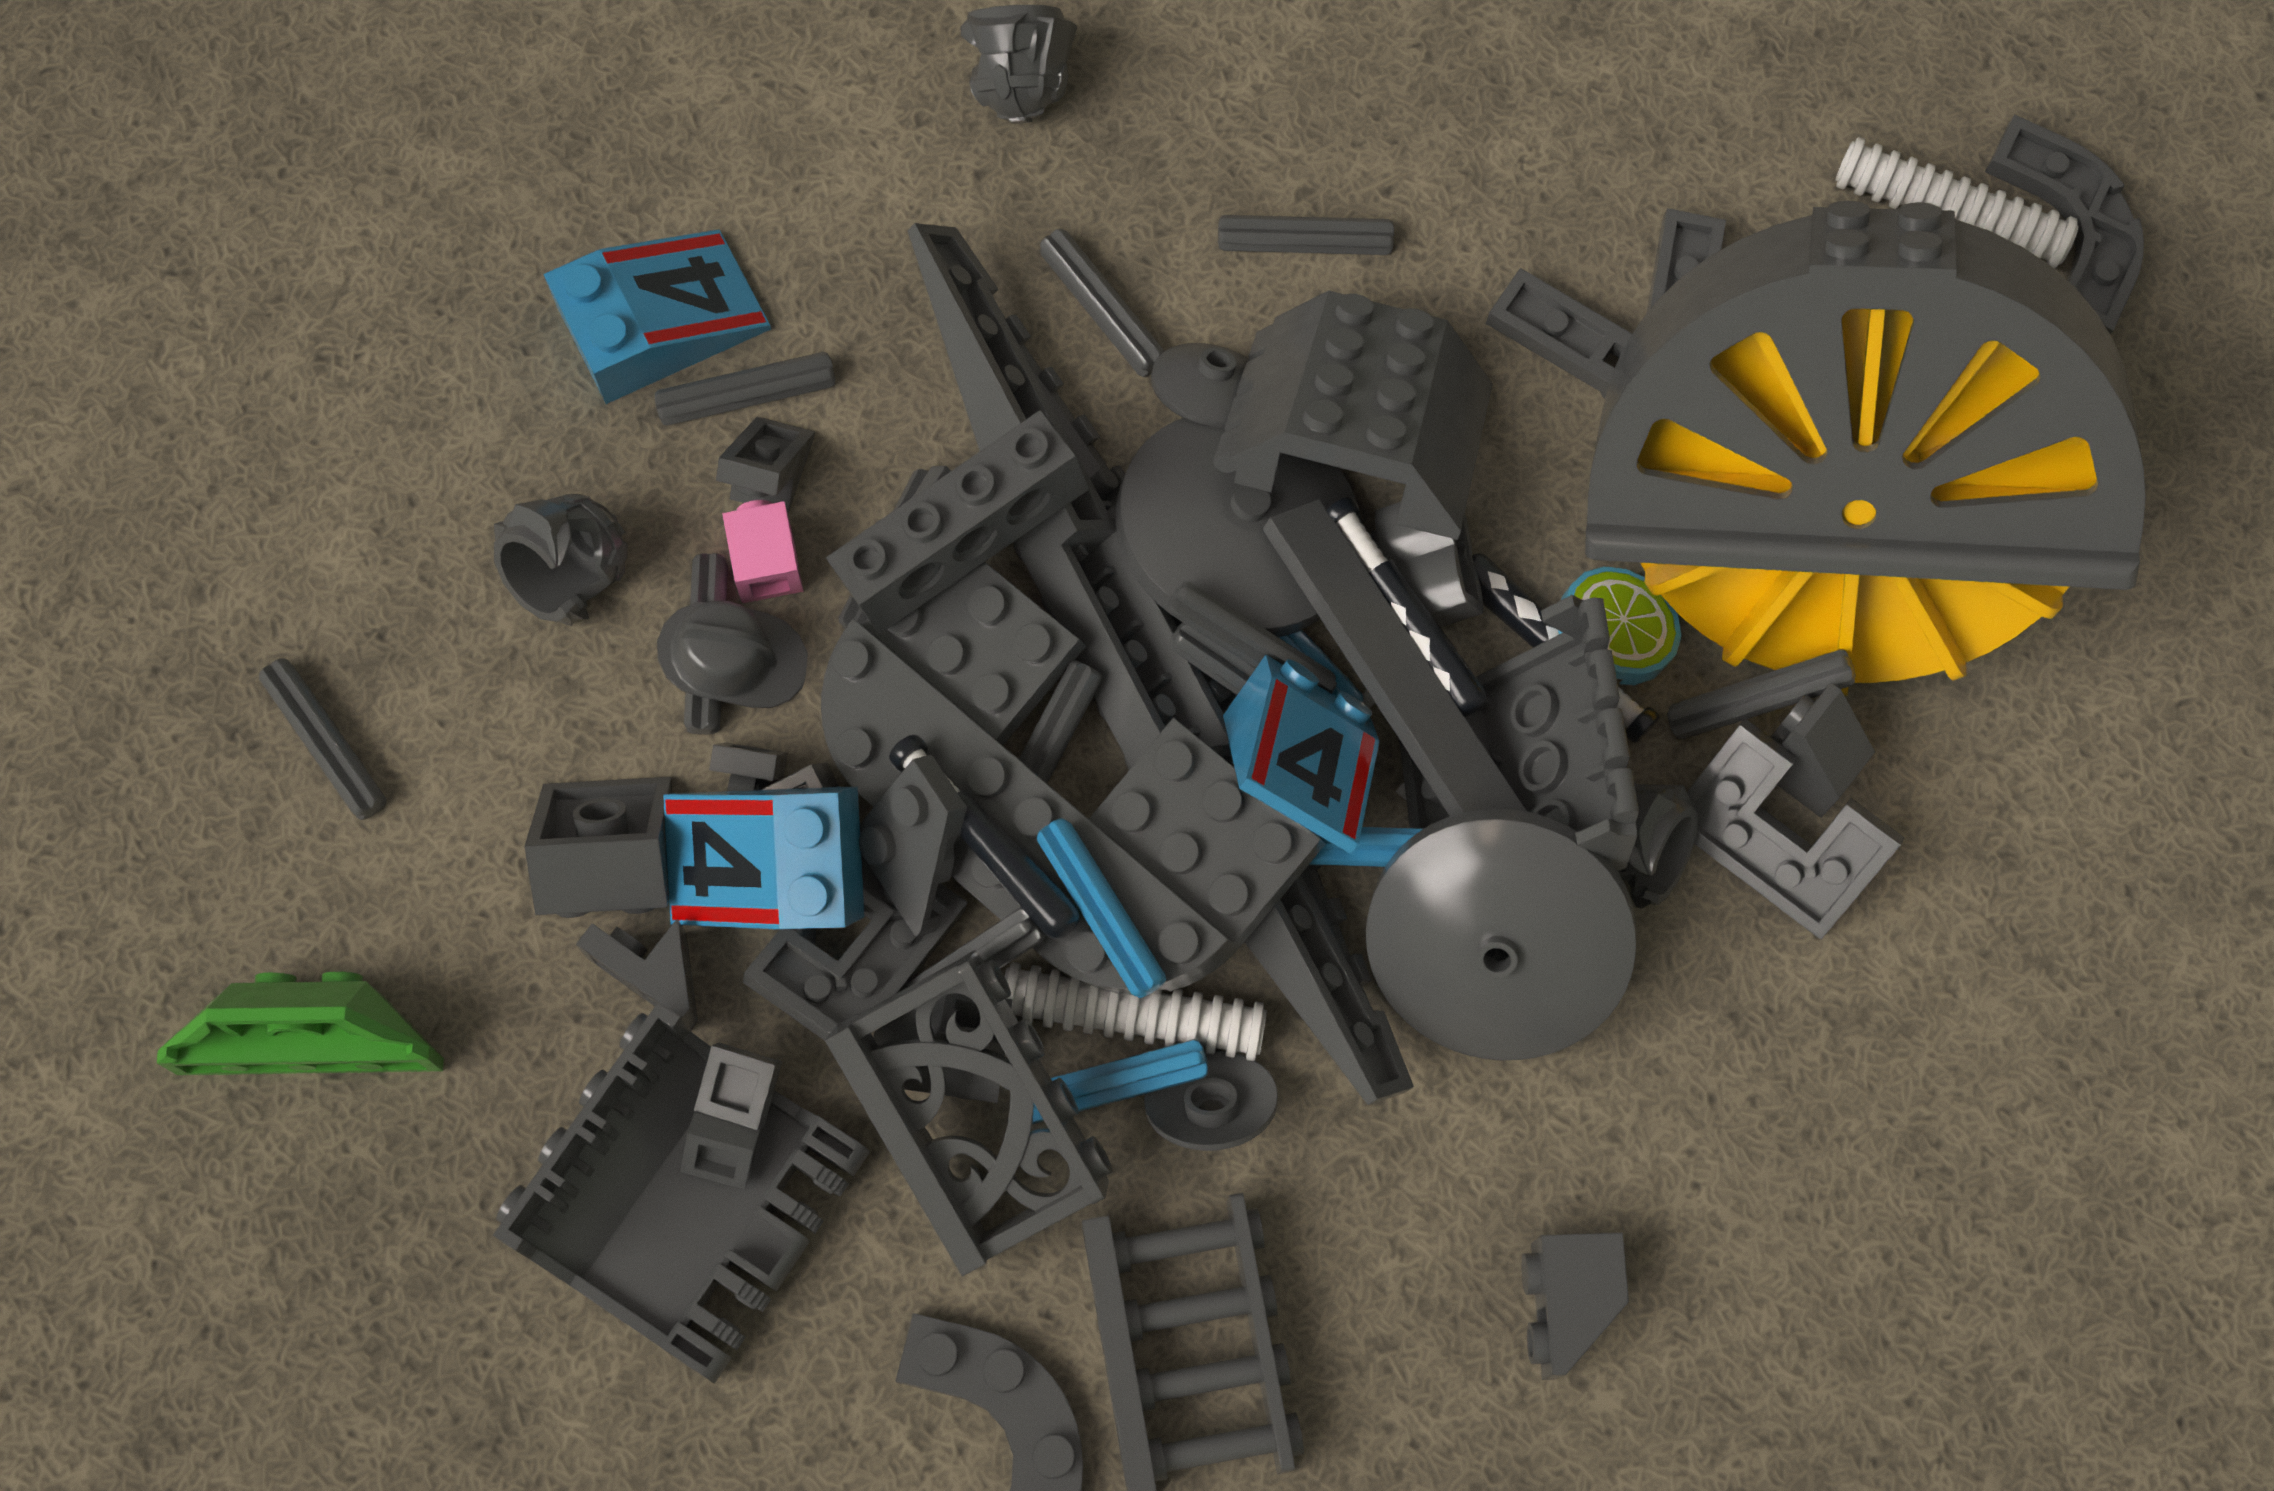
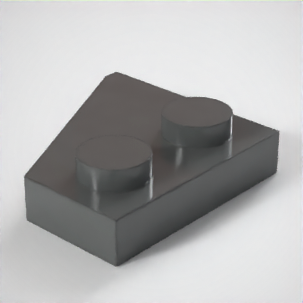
M932 754L912 759L860 823L859 848L861 854L915 937L934 932L939 927L941 915L932 909L938 884L950 881L955 860L954 843L956 838L961 835V827L967 806Z

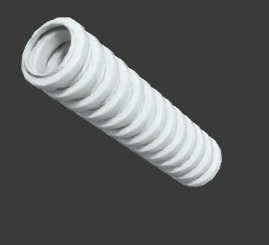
M1858 137L1855 142H1851L1835 179L1837 181V188L1843 190L1847 185L1855 188V195L1862 196L1864 192L1872 194V201L1878 203L1882 198L1889 200V207L1897 209L1899 205L1903 206L1909 203L1922 202L1934 204L1940 207L1941 210L1955 211L1956 220L1989 230L2018 244L2038 258L2047 260V264L2054 269L2064 262L2078 232L2077 218L2070 216L2066 220L2059 219L2060 213L2056 210H2051L2048 214L2041 212L2042 205L2034 203L2031 207H2027L2024 205V199L2017 196L2011 201L2006 199L2005 191L1998 190L1995 194L1988 192L1989 186L1984 183L1979 184L1978 187L1971 186V179L1964 176L1960 181L1953 179L1952 171L1945 170L1943 174L1935 172L1936 166L1928 163L1923 168L1917 165V158L1910 157L1907 161L1899 159L1900 152L1893 150L1890 155L1883 153V146L1877 143L1872 148L1864 145L1865 139Z
M1012 962L1010 968H1007L1004 977L1011 991V996L1008 999H1013L1011 1010L1015 1016H1021L1022 1020L1027 1019L1031 1024L1033 1019L1043 1020V1027L1052 1028L1053 1022L1063 1023V1030L1072 1031L1074 1025L1082 1026L1084 1034L1092 1035L1094 1029L1104 1030V1037L1112 1038L1114 1032L1124 1033V1040L1133 1041L1134 1035L1145 1037L1144 1043L1151 1045L1154 1043V1039L1165 1040V1047L1174 1045L1175 1042L1182 1043L1194 1039L1199 1040L1201 1045L1205 1047L1206 1054L1213 1055L1215 1049L1226 1050V1057L1234 1058L1236 1052L1246 1053V1060L1255 1061L1256 1055H1260L1267 1013L1262 1002H1255L1252 1008L1243 1006V999L1235 998L1233 1004L1223 1003V996L1215 995L1213 1001L1203 1000V993L1194 992L1193 998L1182 996V989L1173 990V994L1162 993V990L1154 991L1150 995L1139 998L1134 995L1102 990L1074 977H1062L1061 970L1053 968L1050 975L1041 973V967L1032 965L1030 971L1021 970V964L1017 962Z

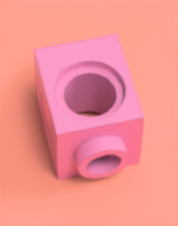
M754 500L740 505L736 511L722 513L734 580L742 603L804 592L791 523L784 501L772 503L767 500Z

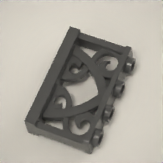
M977 950L971 951L959 960L863 1013H858L834 1027L825 1039L830 1051L961 1276L985 1265L991 1257L1082 1208L1105 1199L1109 1185L1107 1175L1113 1172L1109 1158L1100 1142L1094 1136L1086 1140L1073 1117L1079 1114V1110L1068 1086L1061 1078L1052 1081L1039 1058L1045 1055V1050L1036 1030L1027 1019L1018 1022L1005 999L1011 996V991L1002 971L993 960L984 963ZM953 993L971 998L976 1003L980 1012L981 1020L978 1027L971 1030L962 1028L958 1024L956 1010L946 1026L947 1040L935 1039L931 1016L937 1000L942 996ZM916 1008V1027L919 1039L890 1042L878 1046L871 1032ZM994 1035L1007 1057L985 1049ZM919 1066H928L931 1078V1094L927 1099L921 1101L912 1100L905 1093L903 1084L908 1079H916L923 1083V1074ZM944 1067L982 1076L1010 1091L1008 1125L997 1156L985 1145L971 1138L943 1136L932 1139L925 1126L936 1116L945 1097L946 1074ZM1035 1106L1048 1129L1043 1128L1031 1131ZM1052 1149L1057 1151L1067 1161L1070 1169L1068 1182L1059 1191L1054 1193L1036 1192L1026 1187L1015 1177L1014 1174L1019 1165L1026 1173L1032 1176H1051L1052 1172L1047 1171L1039 1164L1038 1156L1044 1150ZM957 1154H966L981 1163L988 1172L983 1178L978 1168L971 1163L970 1176L960 1179L952 1174L949 1168V1161ZM1005 1190L1018 1202L1029 1208L988 1231L984 1229L980 1222V1219L994 1206Z

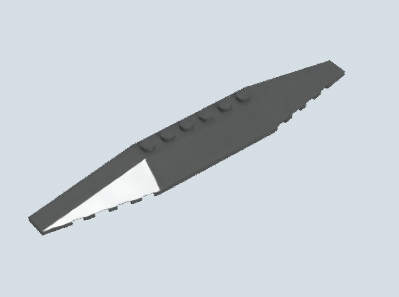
M914 223L908 230V234L979 451L1041 410L1075 454L1089 487L1088 491L1015 540L1014 549L1018 557L1025 563L1035 582L1045 609L1058 623L1086 645L1075 660L1085 663L1102 674V681L1094 694L1096 706L1115 736L1124 754L1128 769L1132 768L1172 718H1175L1234 767L1223 715L1237 695L1171 650L1169 646L1170 640L1182 621L1172 616L1145 592L1135 579L1121 552L1115 524V509L1125 472L1120 465L1114 466L1111 469L1107 467L1105 461L1093 445L1100 438L1099 434L1085 414L1075 419L1057 393V390L1064 383L1053 367L1045 368L1042 371L1024 345L1031 338V335L1016 314L1006 318L999 309L993 297L999 290L958 229L956 227ZM1309 864L1246 939L1245 943L1367 1105H1371L1403 1094L1412 1089L1414 1085L1385 1012L1373 1011L1363 986L1371 982L1372 979L1362 954L1350 955L1340 930L1339 924L1348 919L1340 898L1328 899L1317 871L1323 865Z

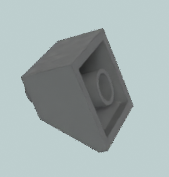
M671 777L543 784L524 846L535 915L557 914L565 918H574L589 912L622 910L630 914H641L655 908L668 907L669 887L663 795L672 793Z

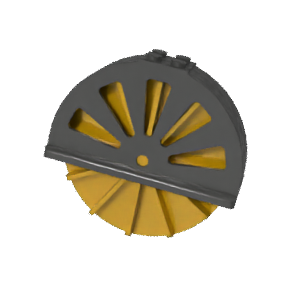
M1838 201L1830 204L1828 207H1813V214L1766 228L1744 237L1708 257L1681 277L1662 295L1636 327L1624 347L1611 376L1602 409L1590 474L1585 555L1593 560L1640 562L1645 571L1644 582L1651 594L1655 596L1661 595L1685 621L1702 635L1723 647L1722 660L1733 667L1738 666L1743 659H1746L1755 664L1778 670L1837 650H1845L1854 665L1856 673L1855 683L1906 680L1931 675L1944 670L1952 681L1960 679L1967 675V662L1983 656L2012 640L2041 617L2047 619L2054 618L2063 608L2062 596L2069 587L2127 590L2136 586L2140 564L2139 550L2143 532L2146 496L2144 468L2134 401L2126 369L2115 342L2100 317L2072 284L2053 267L2022 246L1989 230L1956 220L1955 211L1941 210L1940 207L1934 204L1922 202L1905 204L1899 209H1874L1857 201ZM1848 687L1841 689L1844 696H1847Z

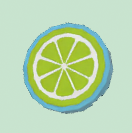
M1600 567L1584 572L1570 585L1561 600L1570 595H1574L1582 600L1602 598L1604 600L1610 636L1607 649L1612 650L1616 678L1623 679L1619 684L1636 685L1652 680L1677 654L1681 640L1678 614L1661 595L1655 596L1651 594L1644 582L1645 577L1628 569Z

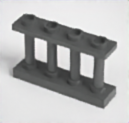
M1243 1193L1229 1195L1226 1202L1229 1215L1228 1220L1126 1237L1125 1231L1112 1233L1109 1215L1082 1220V1232L1127 1491H1157L1155 1482L1167 1480V1472L1268 1453H1273L1277 1475L1289 1473L1295 1470L1293 1456L1304 1454L1302 1433L1297 1413L1285 1414L1280 1386L1291 1384L1285 1347L1283 1343L1272 1345L1267 1317L1278 1315L1273 1282L1270 1275L1259 1276L1254 1250L1265 1247L1260 1214L1257 1207L1246 1209ZM1235 1247L1242 1287L1138 1305L1136 1299L1123 1300L1119 1274L1131 1272L1132 1264ZM1244 1314L1248 1316L1255 1355L1153 1374L1149 1373L1148 1367L1135 1369L1131 1342L1143 1340L1144 1332ZM1260 1383L1268 1425L1162 1444L1161 1437L1147 1438L1143 1411L1155 1409V1402Z

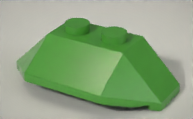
M270 972L255 975V983H231L168 1040L157 1053V1064L176 1075L443 1071L444 1058L397 1009L367 981H363L362 975L352 972L323 973L321 982H296L297 977L294 975Z

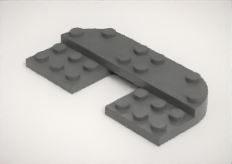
M986 562L973 569L881 634L877 633L868 619L862 625L853 618L834 647L825 672L821 693V716L826 743L837 768L852 787L858 786V793L874 807L902 773L890 763L889 755L891 750L903 738L913 734L918 735L927 744L928 751L926 755L932 754L947 778L960 791L968 792L992 820L1077 907L1037 842L1038 832L1054 820L1063 818L1070 822L1165 973L1166 982L1156 991L1165 989L1173 991L1201 980L1225 963L1241 947L1326 845L1309 829L1239 789L1235 768L1175 718H1172L1092 816L1087 818L1003 746L1062 676L1069 663L1077 658L1086 645ZM958 836L954 843L955 860L951 876L1000 920L1019 909V904L962 837ZM1080 910L1078 925L1069 935L1060 939H1051L1046 935L1041 943L1033 947L1049 963L1071 977L1102 990L1133 995L1128 990Z

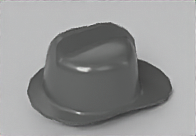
M731 601L695 602L677 610L664 623L657 640L658 662L666 678L681 691L701 698L714 699L750 708H773L788 702L802 689L805 682L808 652L800 635L780 618L765 612L745 608Z

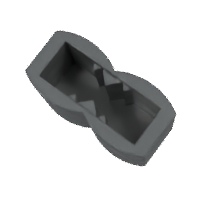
M1401 501L1375 510L1376 530L1370 534L1372 540L1376 542L1383 556L1388 561L1393 560L1440 628L1483 614L1482 591L1472 559L1471 537L1465 514L1459 538L1455 540L1396 525Z

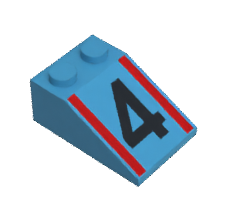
M720 229L599 249L543 274L555 304L606 404L771 330L770 323Z
M1265 655L1223 715L1239 789L1352 854L1359 845L1379 746V738L1370 718L1372 712L1364 703L1346 692L1341 691L1336 697L1317 686L1319 683L1318 678L1300 663L1287 659L1283 665L1270 656Z
M858 786L669 793L663 795L671 925L678 919L681 925L761 929L847 927L865 917L862 859L859 848Z

